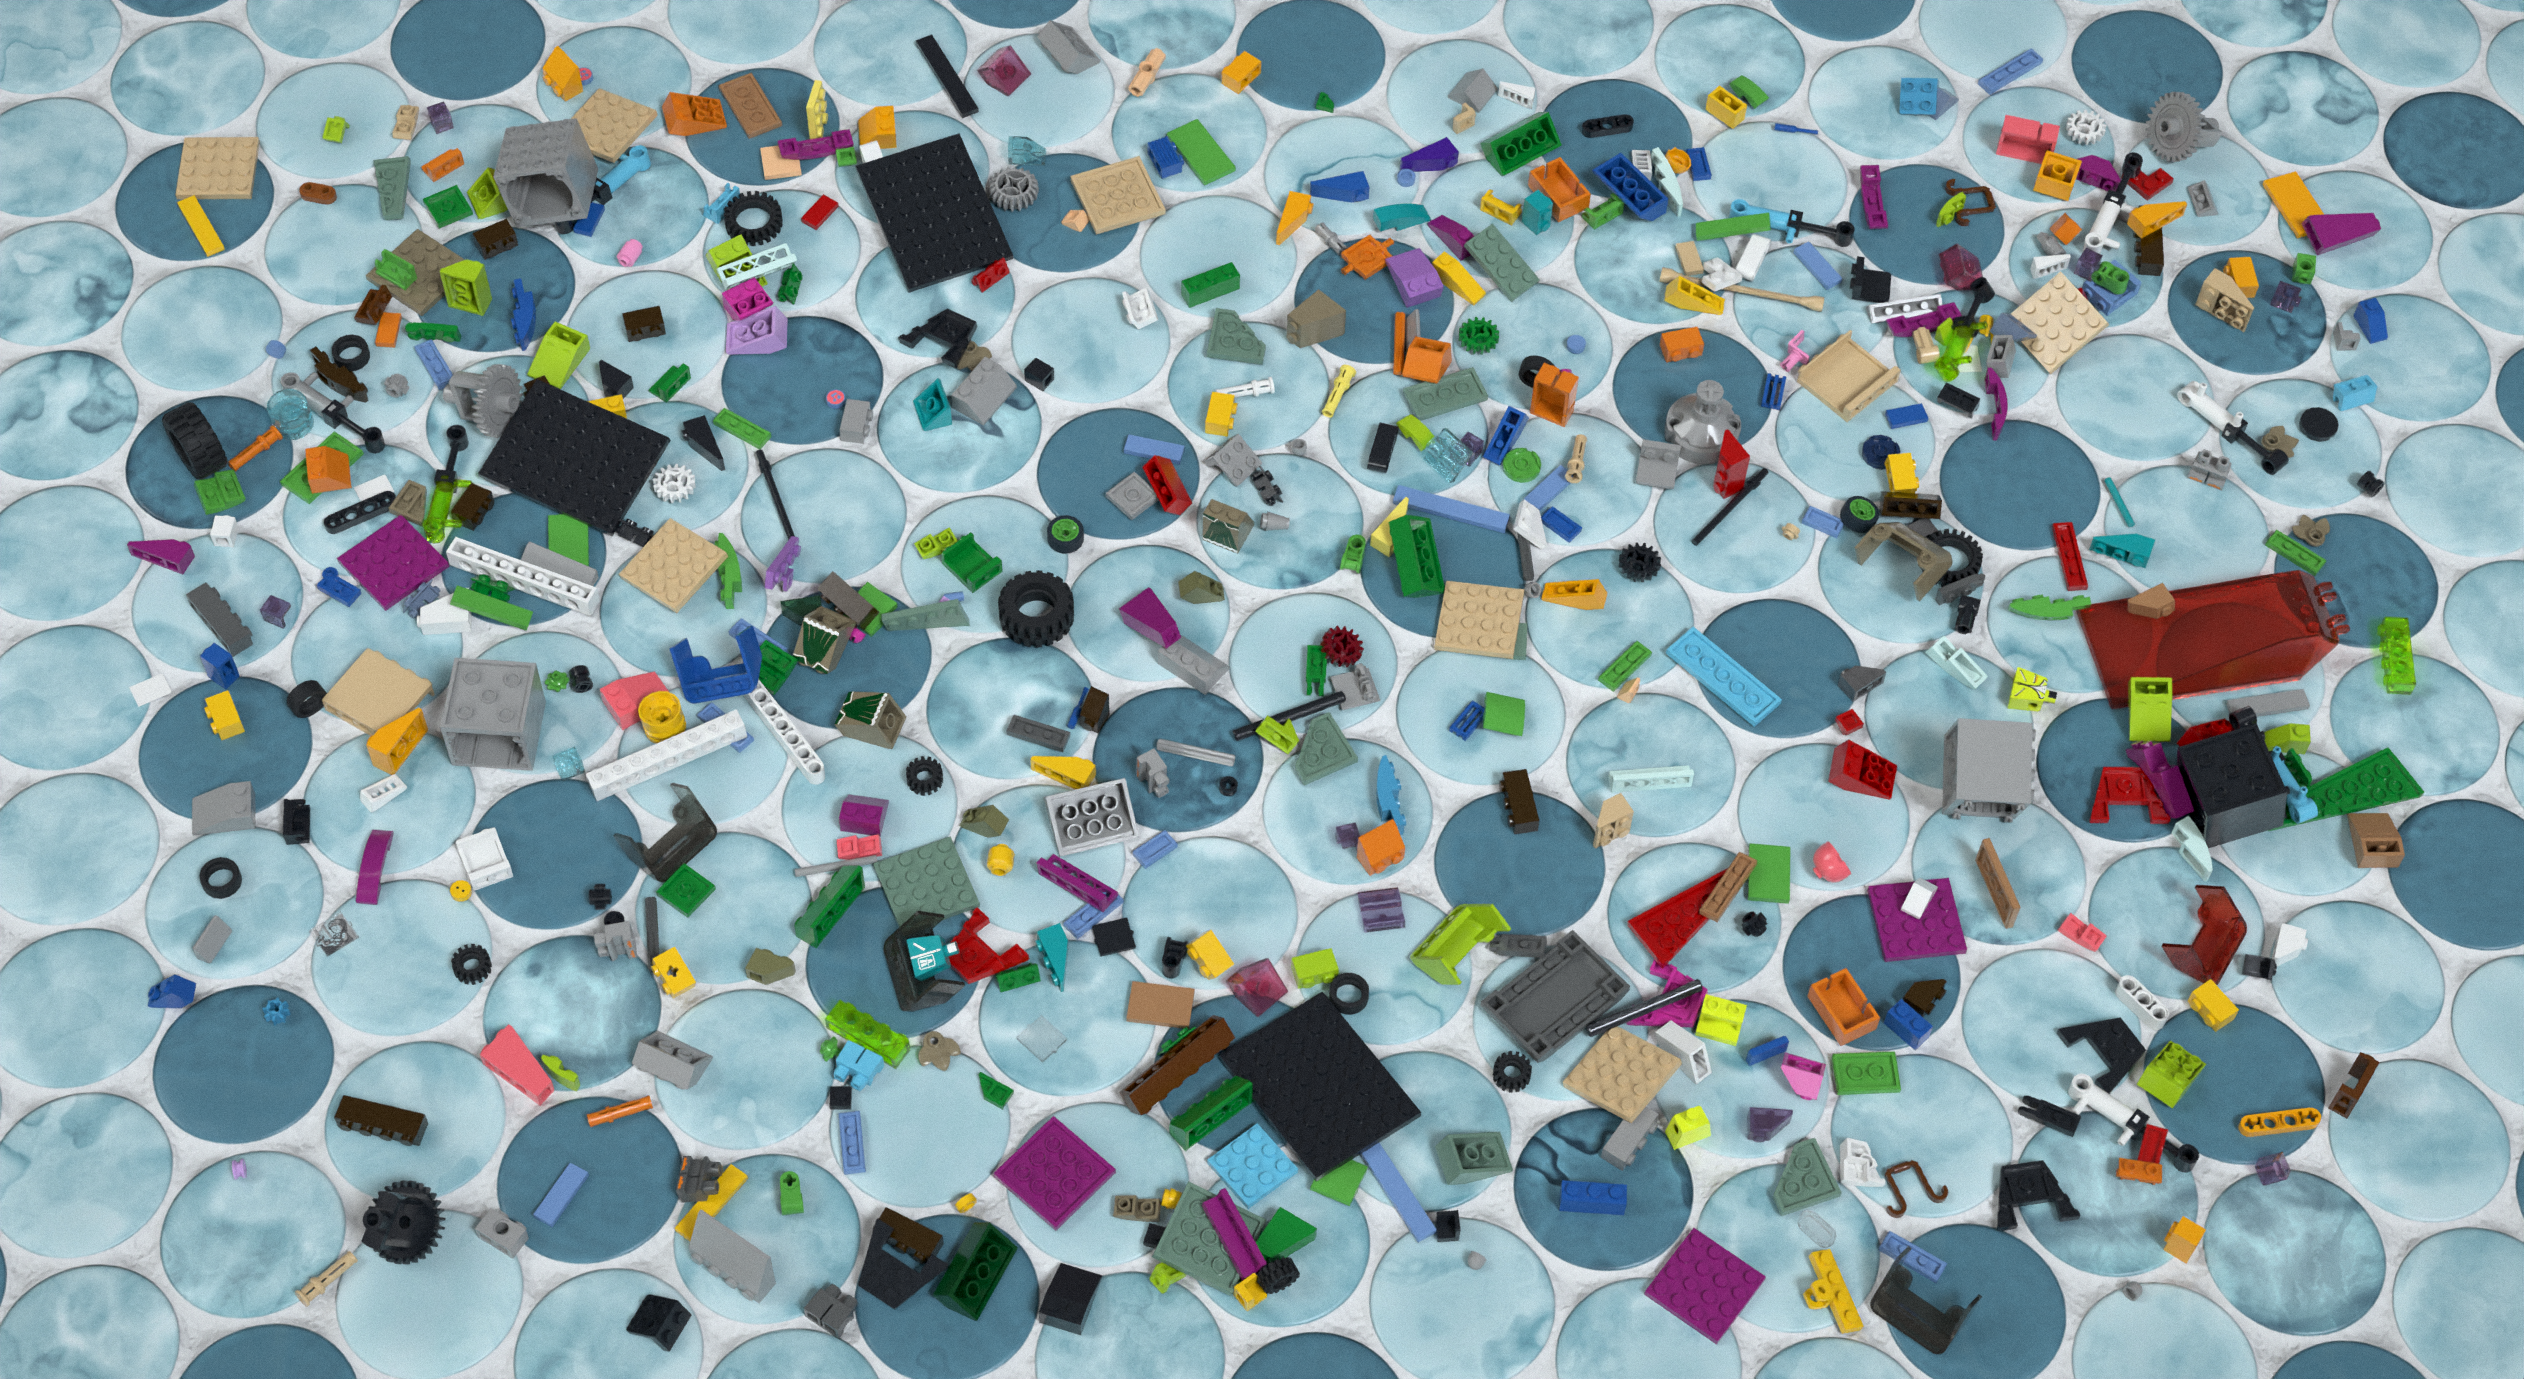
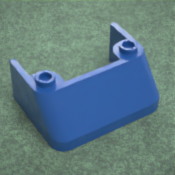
M753 626L747 627L735 636L744 662L742 664L711 669L706 657H693L687 638L682 639L669 648L687 701L690 703H701L745 695L757 688L762 653Z

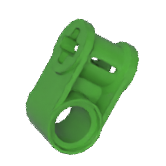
M2103 261L2099 265V269L2091 275L2094 283L2103 286L2115 294H2123L2126 291L2130 278L2128 272L2108 261Z
M1355 534L1349 538L1346 550L1342 556L1341 570H1354L1360 574L1366 540L1363 536Z
M787 1171L780 1177L782 1216L804 1213L799 1177L795 1172Z

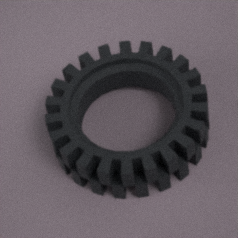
M747 191V196L740 193V199L734 196L732 198L733 202L729 201L727 203L728 207L725 206L724 222L727 234L730 235L731 239L742 235L747 246L748 242H751V246H756L755 242L758 241L759 245H764L763 240L769 243L771 242L770 236L775 239L777 237L776 233L779 234L783 226L781 207L778 205V201L773 199V196L769 195L767 197L765 192L760 196L759 191H755V195H751V191ZM750 208L763 209L770 215L768 223L757 229L743 228L737 223L736 219L742 211Z
M1944 529L1943 534L1941 530H1938L1936 535L1932 533L1927 538L1940 547L1953 546L1961 549L1969 560L1967 567L1962 570H1947L1939 579L1942 582L1941 587L1946 586V583L1951 584L1973 574H1979L1983 561L1981 546L1977 547V540L1971 542L1973 537L1970 534L1965 538L1966 532L1961 531V534L1958 535L1957 529H1953L1952 534L1949 533V529Z

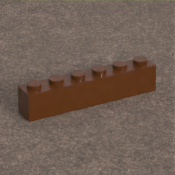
M1212 1015L1124 1087L1119 1093L1129 1110L1138 1115L1147 1114L1152 1109V1106L1164 1100L1169 1092L1180 1087L1187 1077L1197 1073L1204 1063L1210 1062L1215 1057V1054L1227 1048L1230 1042L1235 1039V1036L1225 1019Z

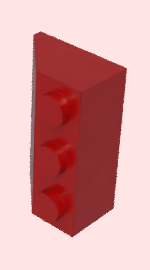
M1728 429L1724 432L1713 483L1715 492L1720 494L1723 499L1743 489L1750 455Z

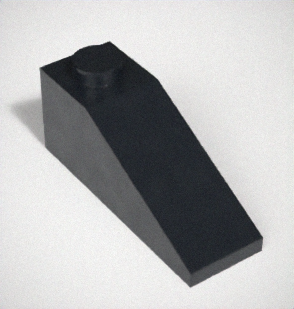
M703 415L684 421V430H681L684 441H688L694 451L719 470H725L723 457L706 416Z

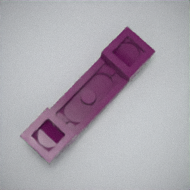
M850 129L834 131L828 137L796 141V138L778 140L781 158L794 160L826 157L836 154V149L854 146Z
M1861 165V194L1869 229L1888 228L1887 215L1883 208L1879 165Z
M1955 302L1937 306L1934 312L1907 319L1902 315L1887 319L1886 323L1894 336L1913 337V331L1920 327L1929 329L1931 333L1937 331V327L1950 317L1954 322L1955 317L1962 315Z
M1987 368L1984 381L1986 394H1994L1997 414L1993 416L1991 430L1993 440H1997L2002 432L2007 416L2008 402L2001 379L1992 368Z
M372 830L361 862L356 903L378 904L381 891V876L387 851H390L393 831Z

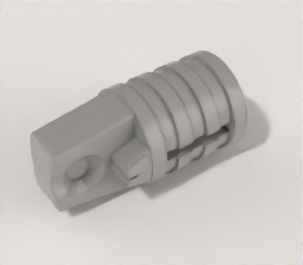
M2040 232L2036 236L2042 244V250L2048 256L2066 254V251L2060 246L2053 235L2049 236L2047 233Z

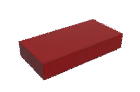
M823 194L802 216L801 222L817 230L839 207L838 202Z
M2150 1124L2146 1125L2137 1161L2160 1163L2168 1129Z

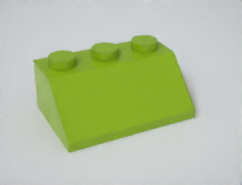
M466 259L442 268L440 276L448 307L484 316L492 301L484 264Z

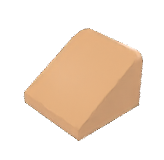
M1070 210L1061 223L1075 231L1082 232L1088 224L1089 218L1084 210Z
M1637 677L1626 682L1618 693L1617 698L1631 703L1639 690L1640 678Z

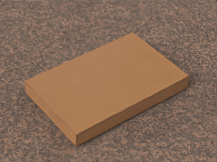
M1132 981L1126 1022L1182 1029L1187 1027L1189 1029L1195 989Z

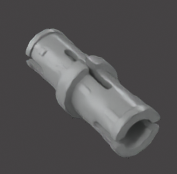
M1322 222L1316 226L1315 231L1324 239V243L1328 246L1330 245L1338 255H1341L1340 250L1343 252L1347 249V246L1338 239V235L1332 232L1325 223Z

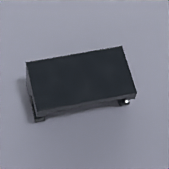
M1947 382L1937 397L1938 403L1945 402L1968 413V417L1971 419L1974 412H1977L1980 404V398Z
M284 799L283 836L287 845L310 843L311 807L310 805H304L306 803L304 799Z

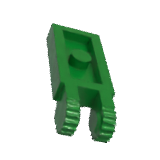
M409 322L405 326L410 340L419 341L422 338L432 339V341L435 339L444 340L446 342H460L461 334L457 325Z
M1321 645L1307 646L1306 682L1308 696H1311L1312 682L1320 683L1318 694L1319 696H1324L1327 666L1325 656L1327 653L1321 652L1324 647Z

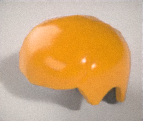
M1676 147L1671 150L1668 149L1665 157L1673 172L1681 174L1688 171L1691 167L1689 155Z

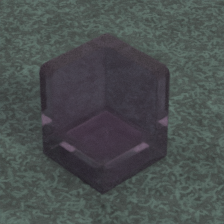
M270 595L260 609L263 620L284 629L286 624L283 617L290 609L291 604Z
M1356 822L1337 826L1335 832L1337 844L1341 843L1342 849L1355 847L1357 851L1360 834Z
M2283 1152L2259 1158L2255 1165L2257 1174L2264 1186L2287 1180L2291 1172Z

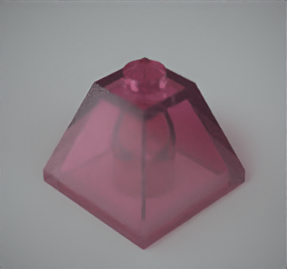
M1269 958L1240 968L1226 980L1235 997L1256 1017L1263 1014L1288 992Z

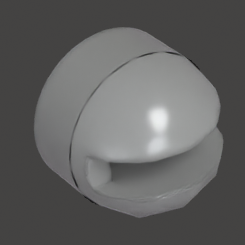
M1303 439L1292 441V452L1297 456L1305 454L1307 449L1306 441Z
M1537 582L1526 584L1524 594L1530 598L1539 597L1541 594L1540 584Z
M1471 1251L1468 1256V1265L1471 1269L1477 1270L1485 1264L1487 1259L1481 1254Z
M2131 1281L2123 1287V1294L2129 1300L2136 1301L2142 1294V1286L2138 1282Z

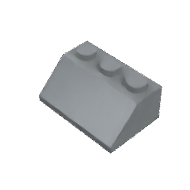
M1049 20L1037 36L1042 42L1041 45L1052 53L1051 57L1061 64L1062 70L1067 73L1079 74L1099 64L1101 61L1071 26Z
M984 357L952 393V407L984 426L1014 392L1017 385L1001 365Z
M1181 636V639L1167 649L1161 647L1158 650V664L1204 695L1209 692L1230 668V666L1184 636Z
M657 1031L639 1041L632 1064L643 1072L657 1075V1078L660 1080L674 1083L679 1089L688 1090L698 1083L712 1061L713 1056Z

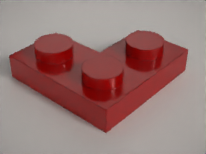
M2159 168L2149 176L2140 171L2137 177L2129 179L2128 185L2148 201L2171 185L2174 178L2162 168Z

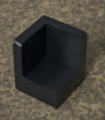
M1034 358L1024 369L1025 381L1043 392L1054 380V368L1040 359Z
M1458 1210L1436 1212L1437 1242L1459 1241L1461 1230Z

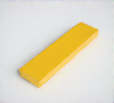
M195 195L177 202L178 207L207 257L225 250L224 245Z
M730 1164L722 1173V1176L717 1179L719 1183L718 1194L708 1195L707 1201L697 1202L677 1224L675 1231L688 1241H691L698 1212L703 1210L714 1218L748 1180V1175Z

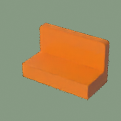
M458 148L450 149L421 167L422 171L435 182L464 165L462 152Z

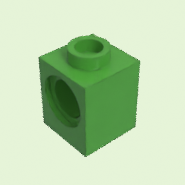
M2297 253L2293 263L2292 282L2311 284L2316 268L2315 255Z

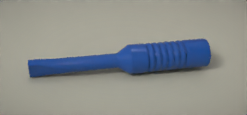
M1775 123L1774 126L1776 131L1818 134V130L1802 129L1793 125Z
M1084 687L1079 703L1074 707L1067 724L1069 729H1074L1082 711V703L1089 690L1087 687Z

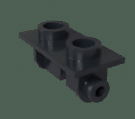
M1259 466L1261 472H1255L1252 475V481L1259 491L1266 488L1260 492L1265 503L1272 506L1278 499L1283 503L1280 496L1283 494L1277 484L1274 485L1272 483L1274 477L1269 470L1265 471Z
M628 518L626 521L619 519L622 522V525L616 529L619 537L632 541L635 535L633 543L644 547L654 536V531L647 527L640 529L636 527V522Z

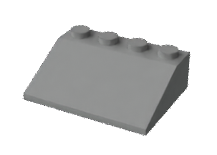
M1125 778L1044 797L1048 819L1060 857L1139 838Z
M703 1210L698 1212L689 1244L690 1258L696 1264L706 1266L713 1276H720L725 1279V1283L732 1289L738 1288L748 1300H755L760 1303L776 1284L770 1256Z

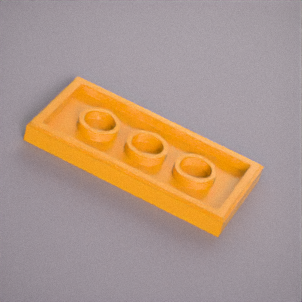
M2295 171L2263 181L2262 185L2297 239L2307 236L2302 222L2310 215H2324L2298 173Z

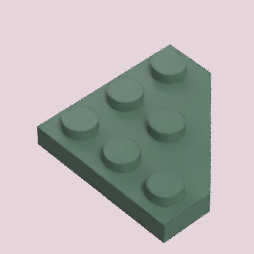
M1216 308L1207 357L1263 365L1266 345L1262 340L1259 341L1254 331L1241 321L1235 310Z
M1330 712L1311 720L1307 736L1297 759L1295 771L1304 786L1358 762L1357 755Z
M1815 1137L1796 1143L1773 1195V1200L1781 1216L1841 1196V1190Z

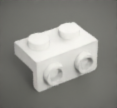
M1147 288L1132 295H1129L1126 291L1122 292L1124 297L1122 303L1128 311L1126 316L1131 325L1134 324L1139 330L1158 320L1150 291Z

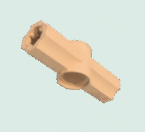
M1152 49L1145 61L1140 63L1139 71L1128 88L1134 96H1143L1148 86L1155 81V75L1166 59V54L1161 49Z

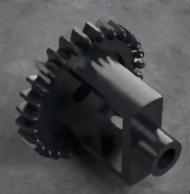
M401 1180L400 1183L393 1182L392 1186L384 1187L385 1191L378 1192L379 1197L372 1199L375 1207L369 1206L368 1210L364 1213L362 1220L366 1230L361 1242L373 1248L374 1252H381L379 1257L386 1258L387 1262L403 1263L405 1265H410V1262L418 1263V1258L426 1259L425 1253H433L430 1246L438 1247L435 1238L442 1239L443 1237L438 1233V1230H445V1227L439 1225V1223L446 1220L444 1217H439V1214L445 1210L437 1208L442 1203L441 1200H434L437 1194L430 1193L431 1188L424 1187L423 1183H416V1181Z

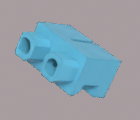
M848 1040L836 1059L837 1067L833 1073L834 1079L844 1082L849 1075L853 1077L850 1082L851 1086L860 1092L866 1084L871 1086L875 1075L884 1068L883 1057L868 1049L865 1050L864 1047Z

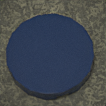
M1874 435L1864 442L1861 454L1863 460L1869 466L1883 470L1886 469L1885 460L1887 456L1900 454L1901 450L1898 443L1892 441V438L1889 436Z

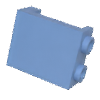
M2116 260L2110 263L2128 272L2130 277L2127 289L2123 294H2115L2103 286L2097 285L2094 281L2089 282L2086 280L2082 285L2088 300L2106 316L2137 295L2142 283Z

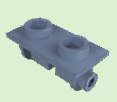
M432 579L427 584L423 582L416 590L418 592L415 597L410 596L404 602L405 608L403 613L408 610L409 616L414 619L420 615V608L425 606L423 601L430 604L440 595L439 592L441 590L437 586H431Z

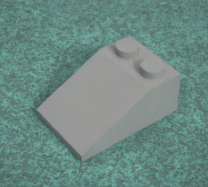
M251 781L229 783L192 798L193 836L256 829L255 791Z

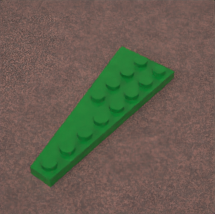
M2389 747L2307 787L2306 797L2311 798L2315 802L2318 809L2317 817L2297 824L2292 820L2289 807L2286 804L2285 812L2287 818H2284L2283 826L2268 831L2420 798L2423 796L2424 791Z

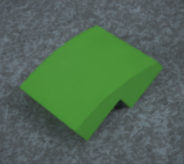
M234 469L215 472L214 478L196 480L194 482V487L206 515L232 508L241 504L246 499Z
M867 582L858 593L880 613L865 630L860 626L858 628L872 637L884 625L882 614L893 612L897 608V602Z
M1486 692L1484 697L1483 728L1522 736L1525 719V700Z
M1351 1160L1317 1182L1313 1180L1310 1190L1350 1206L1358 1192L1359 1185L1367 1173L1368 1166Z

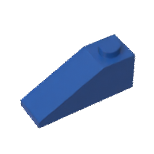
M1364 171L1310 182V195L1313 197L1350 203L1369 199L1370 187Z
M1508 406L1483 458L1501 465L1506 454L1520 437L1529 417L1525 413Z

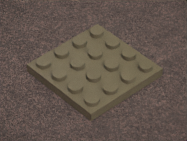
M417 229L391 252L414 265L417 279L406 290L377 275L375 272L376 266L366 274V279L378 288L382 284L386 285L393 298L423 316L445 296L440 270L465 259Z

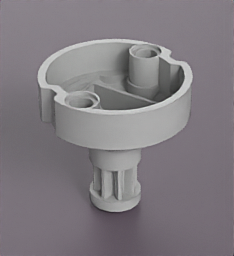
M1713 380L1701 382L1697 387L1696 393L1681 397L1668 411L1664 431L1665 439L1672 444L1681 445L1679 457L1695 464L1717 463L1724 432L1727 429L1737 441L1739 440L1741 431L1740 416L1734 414L1733 406L1723 399L1724 390L1720 383Z

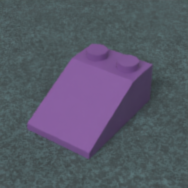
M1420 248L1385 259L1406 308L1441 297L1444 286L1436 269Z

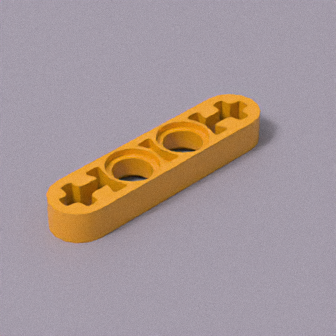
M2301 1108L2246 1115L2241 1119L2238 1130L2246 1137L2311 1130L2319 1125L2321 1114L2315 1108ZM2308 1115L2311 1118H2315L2313 1122H2311V1119H2306ZM2285 1117H2292L2296 1124L2288 1125L2285 1122ZM2264 1120H2272L2275 1123V1127H2267L2264 1124ZM2248 1123L2249 1126H2253V1128L2250 1129L2248 1126H2245V1124Z

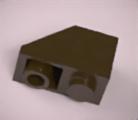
M1945 979L1914 982L1904 995L1903 1001L1922 1017L1926 1014L1930 1015L1936 1006L1934 1004L1937 999L1940 1001L1947 991L1944 989L1947 981Z

